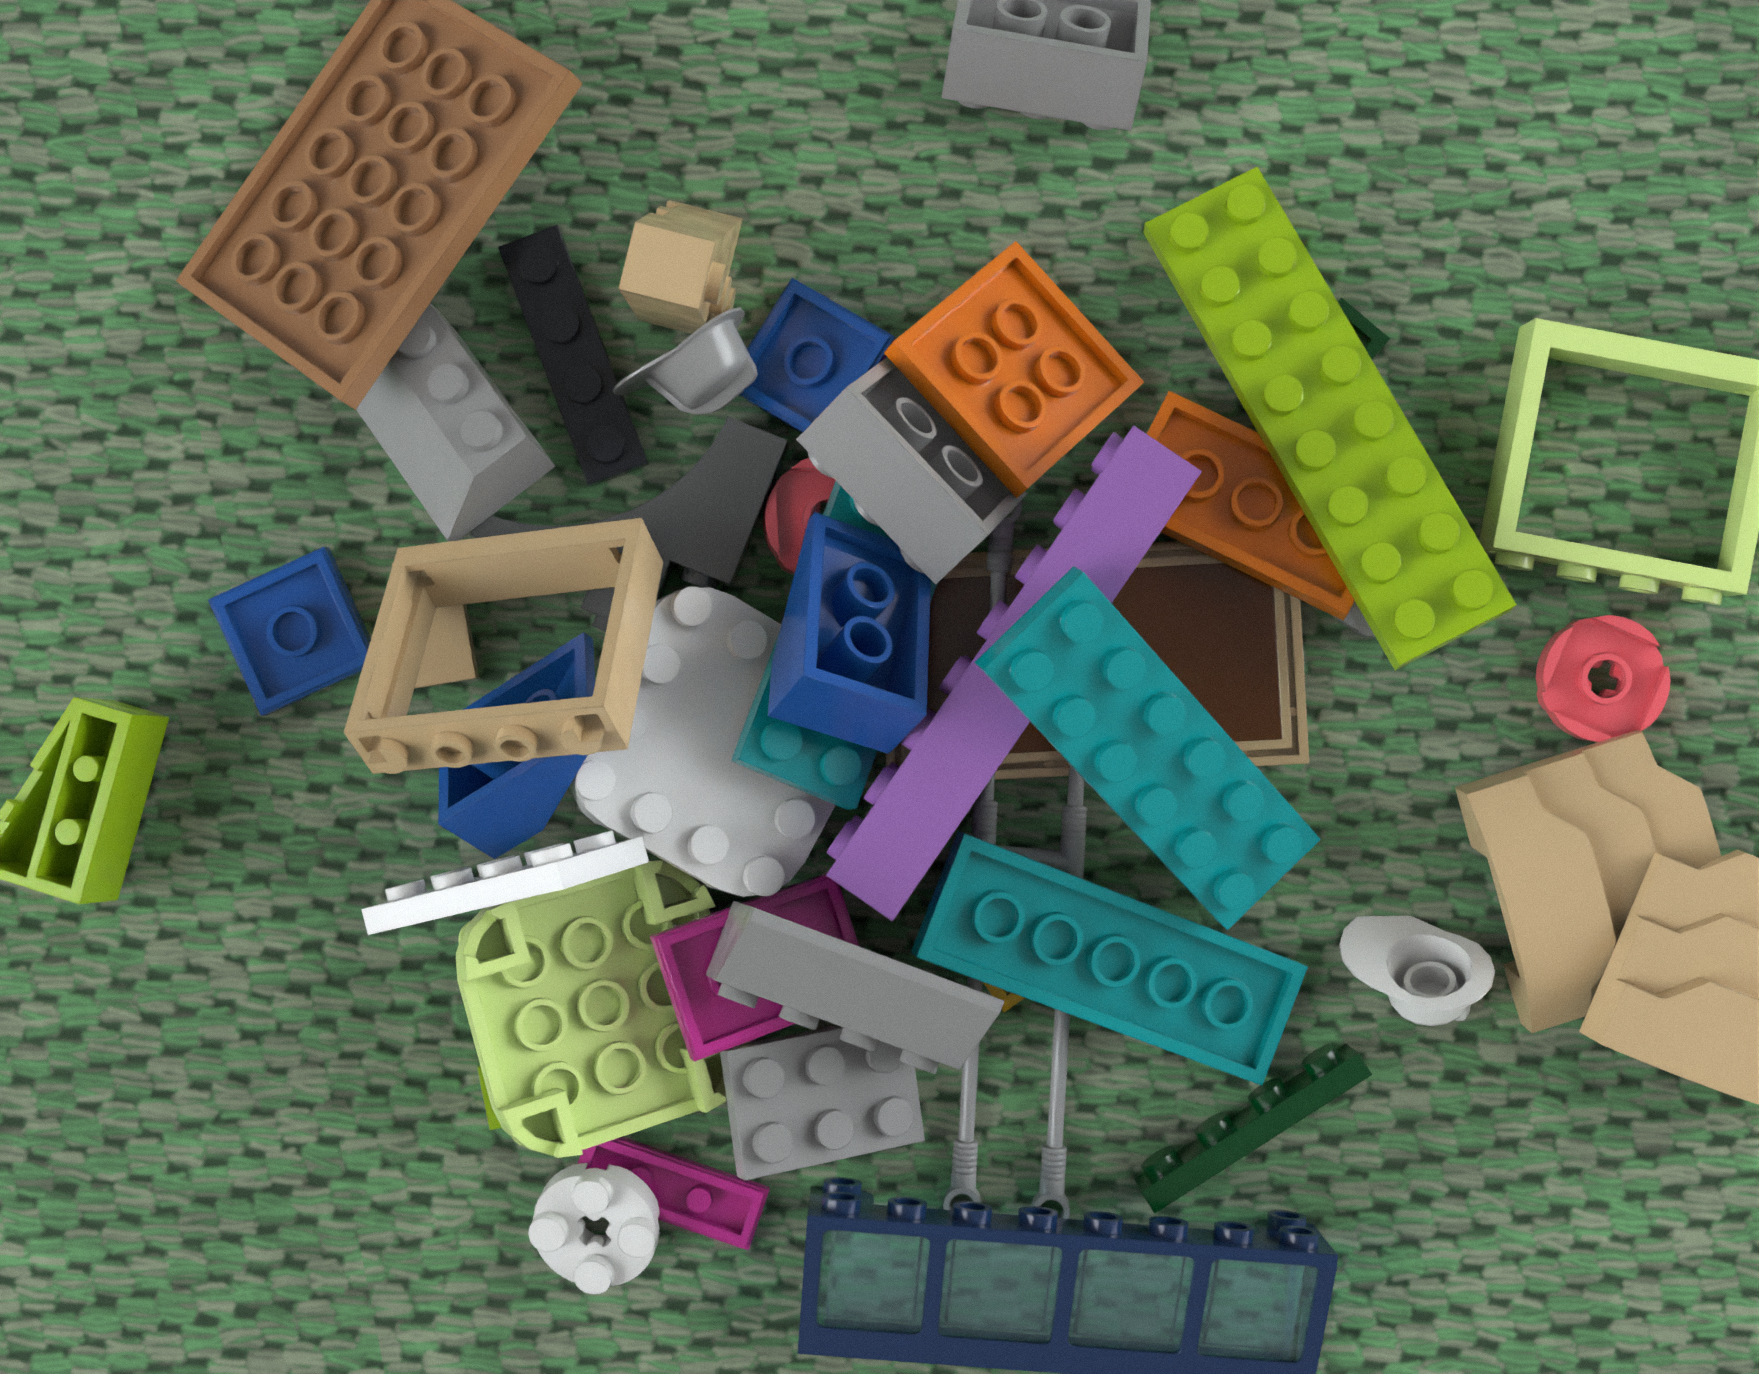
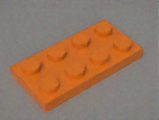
M1169 391L1147 435L1202 472L1161 532L1344 621L1355 600L1258 432Z

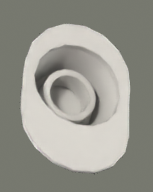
M1412 916L1356 917L1344 928L1339 944L1342 960L1354 977L1371 988L1387 994L1391 1005L1403 1018L1420 1025L1437 1026L1448 1024L1454 1020L1464 1021L1470 1012L1471 1004L1481 1000L1491 989L1495 975L1490 955L1478 943L1460 935L1444 931Z

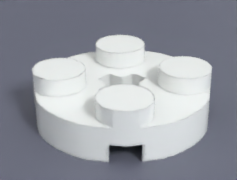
M588 1163L574 1164L554 1175L544 1187L535 1206L528 1235L530 1242L537 1248L540 1256L557 1274L571 1282H575L576 1286L585 1293L601 1294L610 1286L620 1285L634 1279L648 1266L659 1240L660 1227L658 1217L660 1210L654 1193L642 1179L631 1171L611 1164L608 1165L606 1170L599 1168L586 1169ZM587 1216L592 1221L599 1220L601 1217L608 1220L609 1225L606 1229V1234L598 1235L585 1228L586 1223L582 1217Z

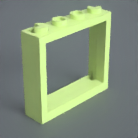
M1538 318L1520 326L1479 539L1485 552L1496 554L1494 564L1508 566L1509 569L1532 571L1534 561L1558 565L1557 577L1590 583L1596 582L1597 573L1620 577L1618 588L1638 593L1658 594L1660 585L1682 588L1681 600L1692 603L1702 602L1720 606L1723 596L1747 595L1759 533V360ZM1548 358L1749 396L1717 569L1516 532Z

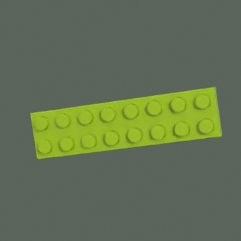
M1258 166L1146 222L1143 231L1146 239L1394 670L1396 671L1512 611L1517 604Z

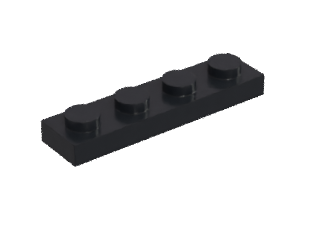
M558 224L499 246L498 249L588 486L592 487L649 465L624 396H617L613 393L618 380Z

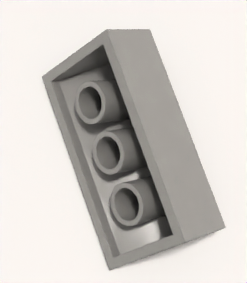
M735 901L731 905L706 972L708 977L722 983L718 992L719 996L755 1008L759 997L783 1005L779 1017L815 1031L820 1019L843 1027L839 1039L872 1052L877 1051L880 1041L902 1048L899 1061L936 1074L939 1063L960 1070L1000 1014L1004 1000Z

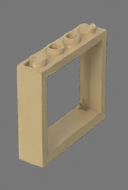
M635 518L398 548L344 729V734L372 774H397L409 770L440 767L460 768L471 764L502 761L523 762L533 758L574 754L591 755L596 752L628 749L663 567V560L643 519ZM624 546L623 552L620 554L617 547ZM615 587L593 696L407 715L436 608Z

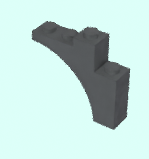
M727 416L718 436L691 470L664 492L630 511L603 520L561 526L530 525L490 516L473 529L470 536L482 538L642 518L663 560L656 601L662 596L674 563L684 567L679 579L701 588L711 587L717 589L720 581L733 587L763 514L766 499L773 489L790 446L786 439ZM624 546L617 547L620 554L623 552ZM615 587L587 590L581 605V609L596 614L591 626L605 632Z

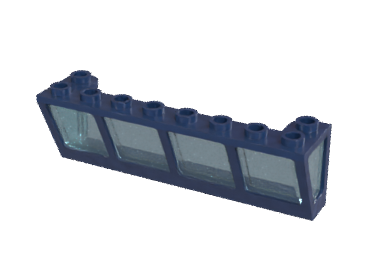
M846 1177L824 1179L823 1187L811 1186L807 1214L798 1354L1061 1374H1316L1337 1271L1338 1254L1314 1224L1306 1223L1307 1217L1301 1213L1272 1210L1268 1212L1267 1220L1255 1222L1254 1227L1241 1222L1218 1221L1214 1223V1230L1188 1228L1189 1223L1186 1220L1169 1216L1150 1217L1149 1225L1123 1223L1122 1216L1102 1211L1084 1213L1083 1220L1058 1218V1212L1053 1209L1036 1206L1021 1207L1018 1210V1215L992 1213L990 1205L968 1201L954 1203L953 1210L927 1208L926 1201L913 1197H892L888 1199L887 1205L874 1204V1196L871 1193L861 1190V1181Z

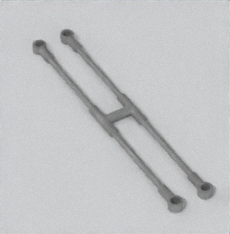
M1021 501L1015 506L1013 515L1008 519H1003L988 535L986 569L991 571L989 613L999 600L1005 602L1007 572L1012 571L1014 525L1021 514ZM1070 764L1067 805L1062 806L1060 850L999 847L1083 879L1088 809L1086 806H1083L1084 779ZM994 773L973 804L971 836L996 845L998 802L994 800ZM967 976V987L982 992L983 982ZM1055 1009L1047 1144L1042 1146L1039 1191L1033 1197L1032 1206L1040 1207L1047 1200L1057 1201L1063 1207L1058 1218L1069 1219V1201L1064 1193L1067 1148L1063 1145L1070 1014ZM979 1043L962 1066L958 1138L953 1141L951 1186L945 1192L943 1199L944 1210H953L950 1202L958 1194L968 1195L974 1202L981 1203L980 1193L976 1188L978 1141L974 1139Z

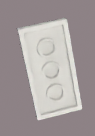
M613 830L574 840L576 853H572L570 843H559L524 853L527 865L522 866L520 855H511L478 864V877H473L471 867L468 868L467 866L430 876L433 889H426L424 879L385 889L388 902L361 909L368 935L559 891L648 863L649 859L643 836L616 843Z

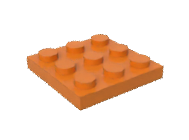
M1017 241L895 339L884 352L1016 498L1024 493L1144 383L1140 376Z

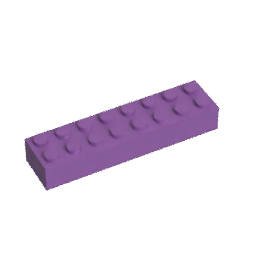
M1134 425L1125 438H1122L1115 432L1109 437L1091 464L1093 467L1091 471L1099 476L1088 493L1085 495L1075 488L1053 520L1054 525L1062 531L1048 551L1038 544L1031 551L1014 577L1024 584L1021 591L1010 606L999 600L992 608L977 631L978 635L986 639L982 648L973 660L967 655L959 657L939 687L941 691L949 695L937 713L928 708L927 715L903 739L901 744L911 751L902 765L898 766L891 762L888 767H884L863 798L873 805L865 819L863 820L855 815L851 821L848 820L826 852L836 860L826 876L891 921L895 919L1030 722L976 665L975 661L1073 566L1083 571L1112 603L1202 472Z

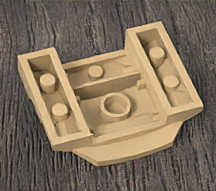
M1639 730L1455 787L1470 845L1488 859L1515 961L1505 963L1503 966L1520 1022L1531 1033L1586 1016L1655 852L1694 868H1698L1721 856L1701 788L1658 766L1643 732Z
M1737 849L1698 868H1694L1655 852L1579 1032L1597 1043L1703 1086L1759 1105V858Z

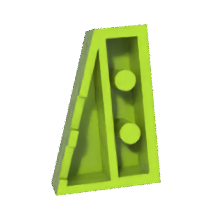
M73 697L30 763L34 770L15 799H7L0 809V879L76 904L118 900L169 717L115 700Z

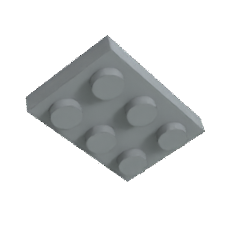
M834 1025L819 1028L816 1031L809 1030L744 1043L721 1051L720 1057L737 1177L746 1181L925 1141L915 1067L899 1061L903 1049L880 1041L876 1052L866 1050L839 1039L843 1027Z

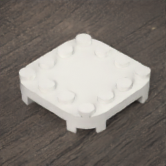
M687 587L657 600L628 749L596 752L595 754L588 755L569 786L578 805L576 808L594 824L602 825L610 831L613 830L614 833L626 840L643 836L646 851L705 883L707 887L741 897L755 895L771 896L777 893L783 885L790 882L805 863L835 807L833 803L731 761L781 624L735 596L711 587Z

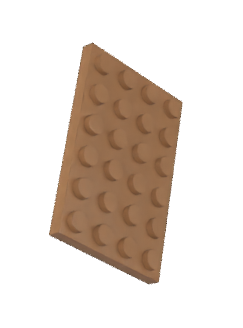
M370 0L181 272L176 282L337 399L356 410L583 83L567 68L452 0Z

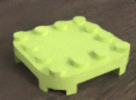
M663 860L649 861L648 863L563 890L483 908L471 921L462 927L459 933V946L456 952L457 981L491 1107L502 1129L517 1144L556 1158L583 1155L582 1150L697 1111L707 1113L727 1101L720 1052L695 1062L689 1057L650 935L673 928V924H684L709 915V908L716 906L705 884H699L692 876L669 863L663 862Z

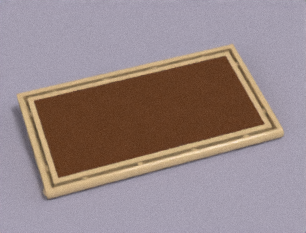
M1180 541L1153 542L1113 600V606L1255 766L1309 764L1300 599ZM1033 549L1013 550L1012 571L1007 572L1005 603L1009 606L1024 586L1023 583L1014 577ZM970 552L937 583L930 603L927 709L929 708L935 713L938 712L949 696L941 691L939 687L960 656L964 655L973 660L986 642V639L978 635L977 631L989 613L991 571L986 569L988 552ZM1029 722L996 770L995 780L1069 776V763L1036 727ZM900 742L889 754L886 753V766L888 767L891 762L901 766L911 750Z

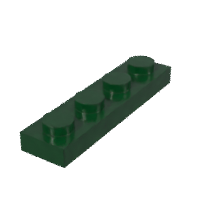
M1334 1043L1324 1045L1306 1056L1301 1063L1305 1070L1287 1082L1283 1083L1279 1077L1273 1078L1263 1083V1086L1260 1085L1254 1089L1248 1096L1251 1105L1237 1114L1229 1117L1227 1112H1220L1202 1122L1194 1131L1197 1139L1176 1152L1173 1146H1167L1150 1155L1141 1164L1144 1173L1134 1180L1154 1214L1370 1077L1372 1073L1360 1054L1348 1044L1338 1049Z

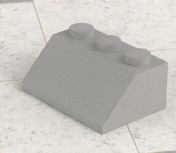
M958 0L941 98L955 100L963 106L974 109L990 106L1019 111L1032 119L1043 120L1054 117L1082 122L1084 125L1096 130L1118 128L1131 131L1147 65L1151 0Z
M431 303L356 409L448 542L462 539L555 467L554 463L457 331Z
M888 357L848 385L796 439L808 451L809 459L816 469L822 474L834 478L854 499L858 512L868 522L880 526L900 547L904 560L916 571L925 573L935 585L982 542L1028 494L1025 491L1016 498Z

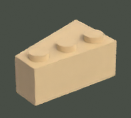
M669 200L666 207L659 206L657 208L656 214L648 213L637 220L634 224L618 289L638 320L692 334L717 315L733 309L736 288L731 287L732 277L729 276L743 218Z

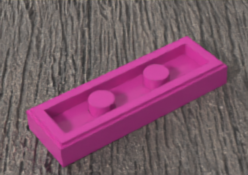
M625 1137L582 1150L583 1155H580L577 1164L588 1163L586 1169L599 1168L606 1170L608 1165L611 1164L623 1167L642 1179L658 1201L660 1210L658 1220L749 1251L770 1187L751 1180L744 1181L736 1175Z

